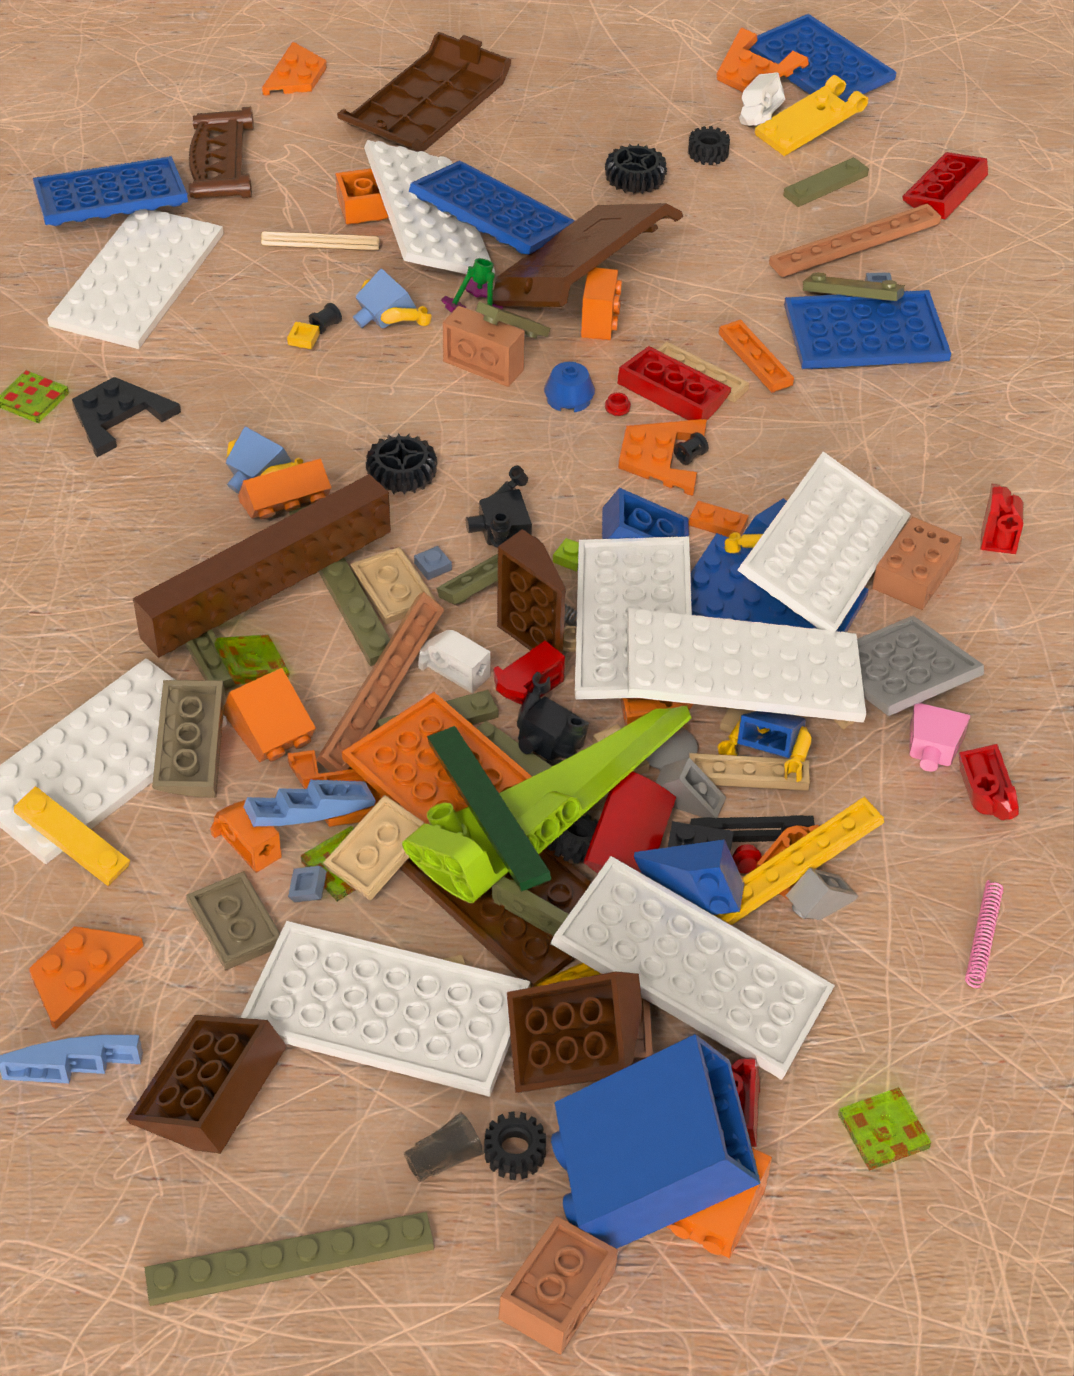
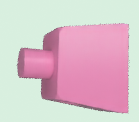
M922 703L915 704L910 722L909 755L912 758L920 759V767L925 771H935L938 768V764L951 765L965 738L970 715Z

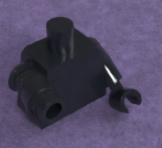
M519 465L510 469L509 477L512 479L510 482L506 481L495 493L479 501V515L465 518L468 533L483 531L486 543L496 548L522 529L532 535V523L521 491L515 488L516 486H525L528 483V476Z
M536 672L532 678L533 691L532 693L528 692L518 712L519 748L524 754L536 752L547 760H554L559 757L567 759L577 754L576 750L583 747L589 723L546 696L541 699L540 695L550 690V677L548 676L545 683L538 684L541 676L540 672Z

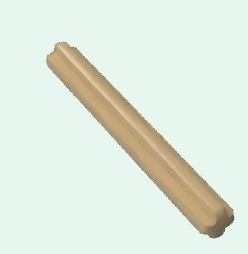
M264 231L261 234V244L263 246L374 251L379 250L380 246L378 236Z

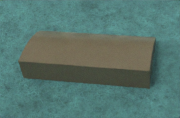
M163 680L152 783L153 789L178 795L216 798L225 704L223 681Z

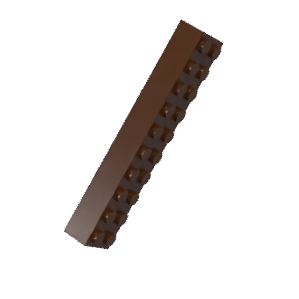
M368 474L134 597L133 603L140 639L160 658L188 641L196 639L231 618L246 612L253 606L270 599L288 587H292L299 581L316 574L334 562H338L347 555L362 549L369 543L384 537L391 532L389 492Z

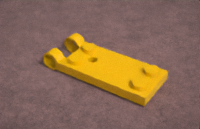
M833 75L828 79L824 87L773 116L772 120H767L765 123L755 127V135L780 154L786 156L855 113L862 112L868 104V97L859 91H855L850 95L848 101L844 102L838 96L844 92L846 82L837 75Z

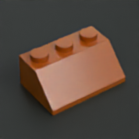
M320 458L244 480L238 498L251 519L258 516L260 519H266L275 515V511L285 509L286 512L300 508L303 503L310 501L313 504L329 495L331 485Z

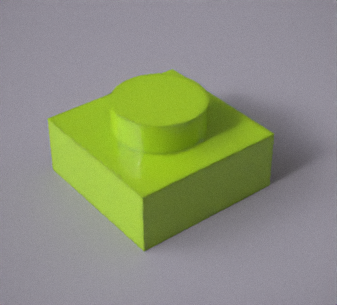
M565 538L553 554V563L577 572L579 543Z

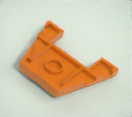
M741 28L717 72V80L743 92L759 74L778 72L779 77H788L793 74L794 69L800 66L803 69L808 66L809 60L808 57L792 51L779 64L749 51L758 41L757 34Z
M699 419L626 426L618 468L648 480L651 476L663 481V485L673 488L677 486L684 489L685 494L693 496L697 472L672 469L671 463L676 440L687 441L690 435L695 432L705 436L707 420Z
M314 750L288 753L289 766L304 789H307L310 780L365 781L353 769L319 774ZM365 781L376 800L375 806L383 796ZM374 806L324 820L329 827L358 823Z

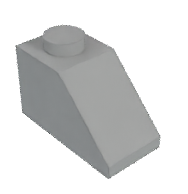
M689 757L664 765L655 782L676 796L673 808L703 818H717L726 799V796Z
M809 868L786 894V897L793 903V911L801 918L822 920L855 901L858 895L839 875Z

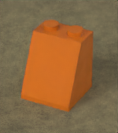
M282 668L230 691L224 705V716H226V719L259 763L266 759H269L270 762L277 760L285 754V750L293 746L296 749L306 746L311 742V738L316 730Z
M752 1148L761 1184L666 1227L671 1229L676 1236L682 1239H691L703 1245L708 1252L715 1255L721 1254L730 1259L765 1193L772 1157Z

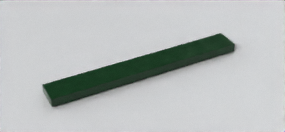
M453 726L427 736L433 752L521 892L551 880L550 871L457 728Z

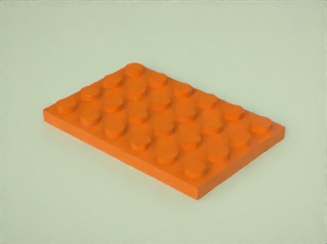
M432 692L342 751V760L382 796L386 795L426 824H430L427 812L437 804L450 803L453 805L455 812L468 807L430 747L427 736L455 726L498 793L532 777L435 692Z

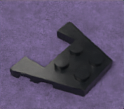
M116 377L72 399L73 408L82 427H84L87 439L91 443L96 457L117 447L116 439L106 430L146 409L161 422L181 413L179 403Z

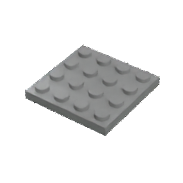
M910 616L857 639L864 698L888 716L984 675V665L915 616Z

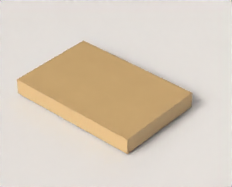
M401 547L350 564V568L359 585L385 625L403 619L416 597L423 591L436 602L435 597Z
M384 795L323 864L325 868L371 901L409 858L403 849L402 841L424 824V822Z

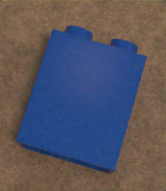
M696 1034L554 1102L559 1131L552 1134L551 1144L556 1159L568 1172L571 1192L563 1197V1208L567 1220L572 1225L616 1249L761 1184L730 1060Z

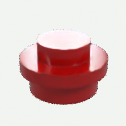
M612 393L605 401L606 411L614 416L625 415L630 411L631 403L623 393Z
M744 844L736 848L732 857L738 871L743 874H749L756 869L762 854L755 846Z

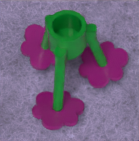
M475 259L473 266L468 267L467 275L455 298L444 296L441 299L446 304L445 308L450 312H453L458 306L466 308L459 301L464 290H466L468 293H472L474 297L487 298V304L503 309V306L493 304V280L495 274L492 270L494 264L487 259Z

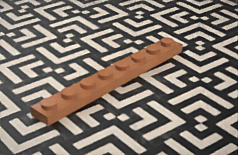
M925 204L770 256L769 265L781 277H785L940 224L941 216L929 204Z
M424 591L416 597L316 760L330 772L348 770L350 766L342 760V751L370 734L445 610Z

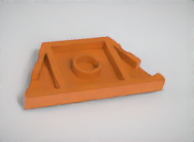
M292 42L262 86L263 95H270V90L283 89V94L312 92L327 68L326 60L299 44Z
M74 926L29 968V972L38 990L42 1004L47 1011L52 1027L57 1029L143 947L142 938L134 935Z

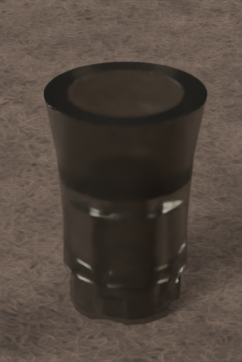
M459 1112L435 1132L414 1144L415 1147L404 1152V1157L413 1175L421 1182L429 1176L435 1177L455 1165L483 1155L484 1150L472 1124L462 1112Z

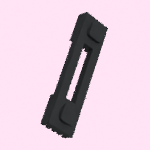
M791 815L691 818L690 824L718 829L781 828V830H739L733 833L732 842L776 841L788 827L796 825L810 827L814 826L815 822L814 816Z

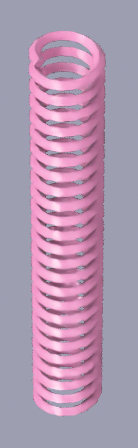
M990 880L985 884L965 977L966 983L974 988H980L981 986L973 985L969 981L980 984L985 980L999 913L998 910L1000 909L999 906L1003 894L1002 891L1004 890L1002 885L995 882L990 883ZM970 977H972L973 979L981 980V981H974V980L970 979Z

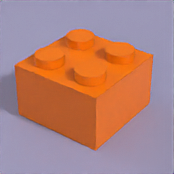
M371 168L335 173L337 199L346 224H358L374 220L380 221L389 218Z
M594 268L587 273L582 306V338L611 340L612 330L617 331L618 316L616 315H620L621 307L620 296L617 295H621L622 280H618V270Z

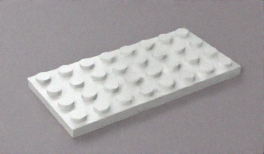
M367 140L364 149L404 261L467 274L468 267L473 266L474 260L477 258L491 261L480 231L475 226L456 219V216L449 212L438 210L432 203L422 201L417 198V195L409 192L411 182L453 164L450 159L444 156H432L423 151H411L402 146H390L381 141Z
M146 209L136 210L126 218L48 317L49 327L140 349L223 236V226L167 212Z
M822 452L738 568V571L766 590L771 596L787 605L795 613L812 623L817 629L829 630L835 633L874 573L877 564L885 555L911 514L825 452Z
M689 536L579 540L575 699L635 698L628 697L627 689L628 608L692 615Z
M628 608V697L864 723L866 708L857 635L855 633L838 631L834 633L829 630L816 628L811 629Z
M145 658L0 765V828L44 864H47L63 852V850L14 813V806L35 786L88 828L92 829L153 782L163 680L175 679ZM224 715L222 728L227 725L226 716Z
M610 856L551 941V944L601 974L615 971L639 974L642 998L740 1056L756 1059L759 1067L781 1080L835 986Z
M286 921L241 1018L268 1020L285 1044L490 1097L511 1043L507 992L531 988V983L527 980Z

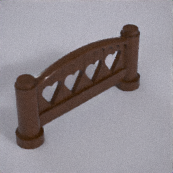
M242 107V110L197 113V115H193V127L196 131L189 148V167L194 180L193 183H189L190 197L201 199L241 195L242 198H252L250 174H242L243 127L244 130H254L252 107ZM215 130L223 133L214 138H208L210 136L209 131ZM209 144H217L223 146L214 151H208ZM214 157L222 160L213 165H207L209 163L207 158ZM208 171L221 173L212 179H206L208 177L206 172Z

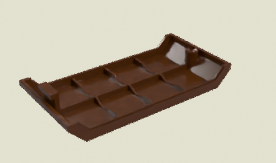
M438 32L434 35L430 48L424 55L352 113L342 109L337 113L338 119L415 152H424L503 85L511 66V59L480 48L482 41L463 35L459 40Z
M667 203L597 205L560 231L543 247L525 256L498 275L493 290V304L497 306L562 307L568 303L569 291L573 283L641 233L655 232L658 229L655 223L660 219H672L674 222L683 218L682 211Z

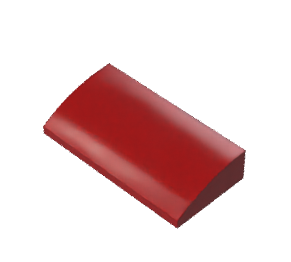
M945 152L902 196L903 201L913 208L929 204L941 216V219H946L988 175L987 158Z
M650 346L619 367L617 384L686 420H708L723 404L732 389Z
M633 771L609 791L583 863L598 874L610 856L641 873L634 859V852L659 849L676 796Z

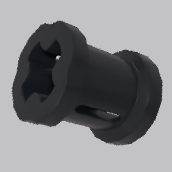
M327 303L323 310L309 315V323L319 326L320 334L324 333L326 328L333 323L338 324L342 321L341 312L333 303Z
M695 432L690 435L687 441L675 444L674 454L682 464L688 465L697 455H703L708 452V442L702 434Z

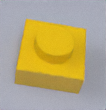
M295 322L287 336L288 345L312 349L320 334L319 326Z

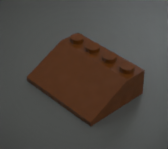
M522 529L498 546L497 627L529 650L546 641L563 654L566 588L544 544L537 537L530 535Z
M615 971L507 992L515 1093L599 1081L632 1065L642 1013L639 974Z
M194 1015L126 1120L129 1124L195 1151L221 1154L271 1071L278 1063L287 1045L268 1020Z

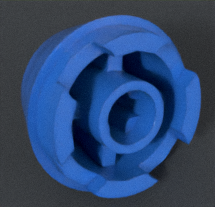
M563 362L556 365L551 371L544 386V393L548 404L558 411H561V407L566 409L574 408V412H579L590 405V400L595 394V387L585 366L576 362Z

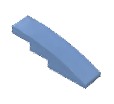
M310 780L307 789L279 788L275 798L247 797L243 807L253 827L285 826L346 815L374 806L376 800L365 781Z
M95 1035L66 1038L32 1045L0 1055V1073L2 1080L69 1084L72 1072L105 1074L107 1062L141 1064L143 1051L139 1035Z

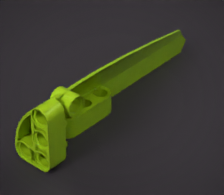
M687 705L676 708L654 709L577 754L500 792V796L537 853H541L691 719ZM440 803L433 806L427 812L430 824H422L402 841L405 853L427 876L449 893L468 903H474L509 872L469 807L455 812L453 805L450 803Z

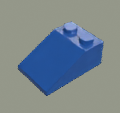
M620 487L602 508V539L689 536L687 517Z
M725 839L634 852V859L643 875L712 915L740 912L744 882Z

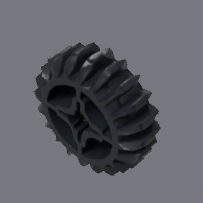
M629 144L628 147L620 146V149H613V153L608 154L605 163L606 180L610 182L611 186H615L616 190L622 189L624 193L628 191L633 194L635 192L643 194L644 191L652 192V189H659V185L663 184L665 175H667L665 157L662 156L661 152H656V148L649 149L648 145L644 147L639 146V144L637 146Z
M399 433L397 437L388 435L386 440L379 439L377 444H372L366 456L367 474H370L387 491L391 490L393 495L396 492H403L404 495L407 491L415 493L417 488L425 489V485L432 483V479L437 472L435 451L432 446H429L427 440L421 441L419 436L412 438L410 434L400 436Z

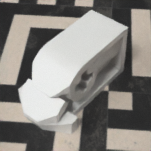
M778 72L759 74L745 88L742 95L744 107H742L741 115L739 116L741 124L752 126L772 120L771 115L785 100Z
M446 630L423 644L419 651L418 666L422 671L429 667L470 693H474L490 678V651L454 630Z

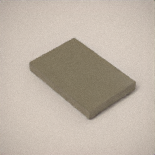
M244 871L186 895L190 908L225 971L273 950L280 932Z

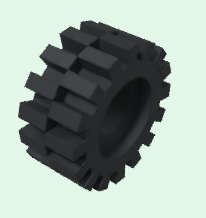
M703 126L701 130L696 128L695 132L692 131L689 135L688 155L696 163L701 161L702 165H705V162L709 163V165H713V162L716 165L720 164V161L724 162L729 155V134H726L724 130L720 132L721 128L718 127L715 130L713 126H709V129Z
M588 814L581 816L548 845V849L550 851L555 850L554 855L557 857L560 855L564 856V861L568 862L569 859H573L574 864H579L580 860L583 863L598 821L596 819L590 820L592 816Z
M515 1111L509 1112L508 1119H505L504 1115L501 1114L498 1116L497 1123L494 1120L489 1123V1129H486L484 1139L486 1163L490 1162V1169L493 1172L498 1169V1176L504 1178L506 1173H510V1180H516V1174H520L521 1179L528 1178V1171L534 1175L537 1172L538 1166L542 1167L546 1155V1133H543L544 1127L541 1123L536 1126L537 1119L531 1116L529 1120H526V1113L520 1112V1117L517 1118L515 1117ZM509 1138H521L528 1143V1149L520 1154H511L504 1151L502 1143Z

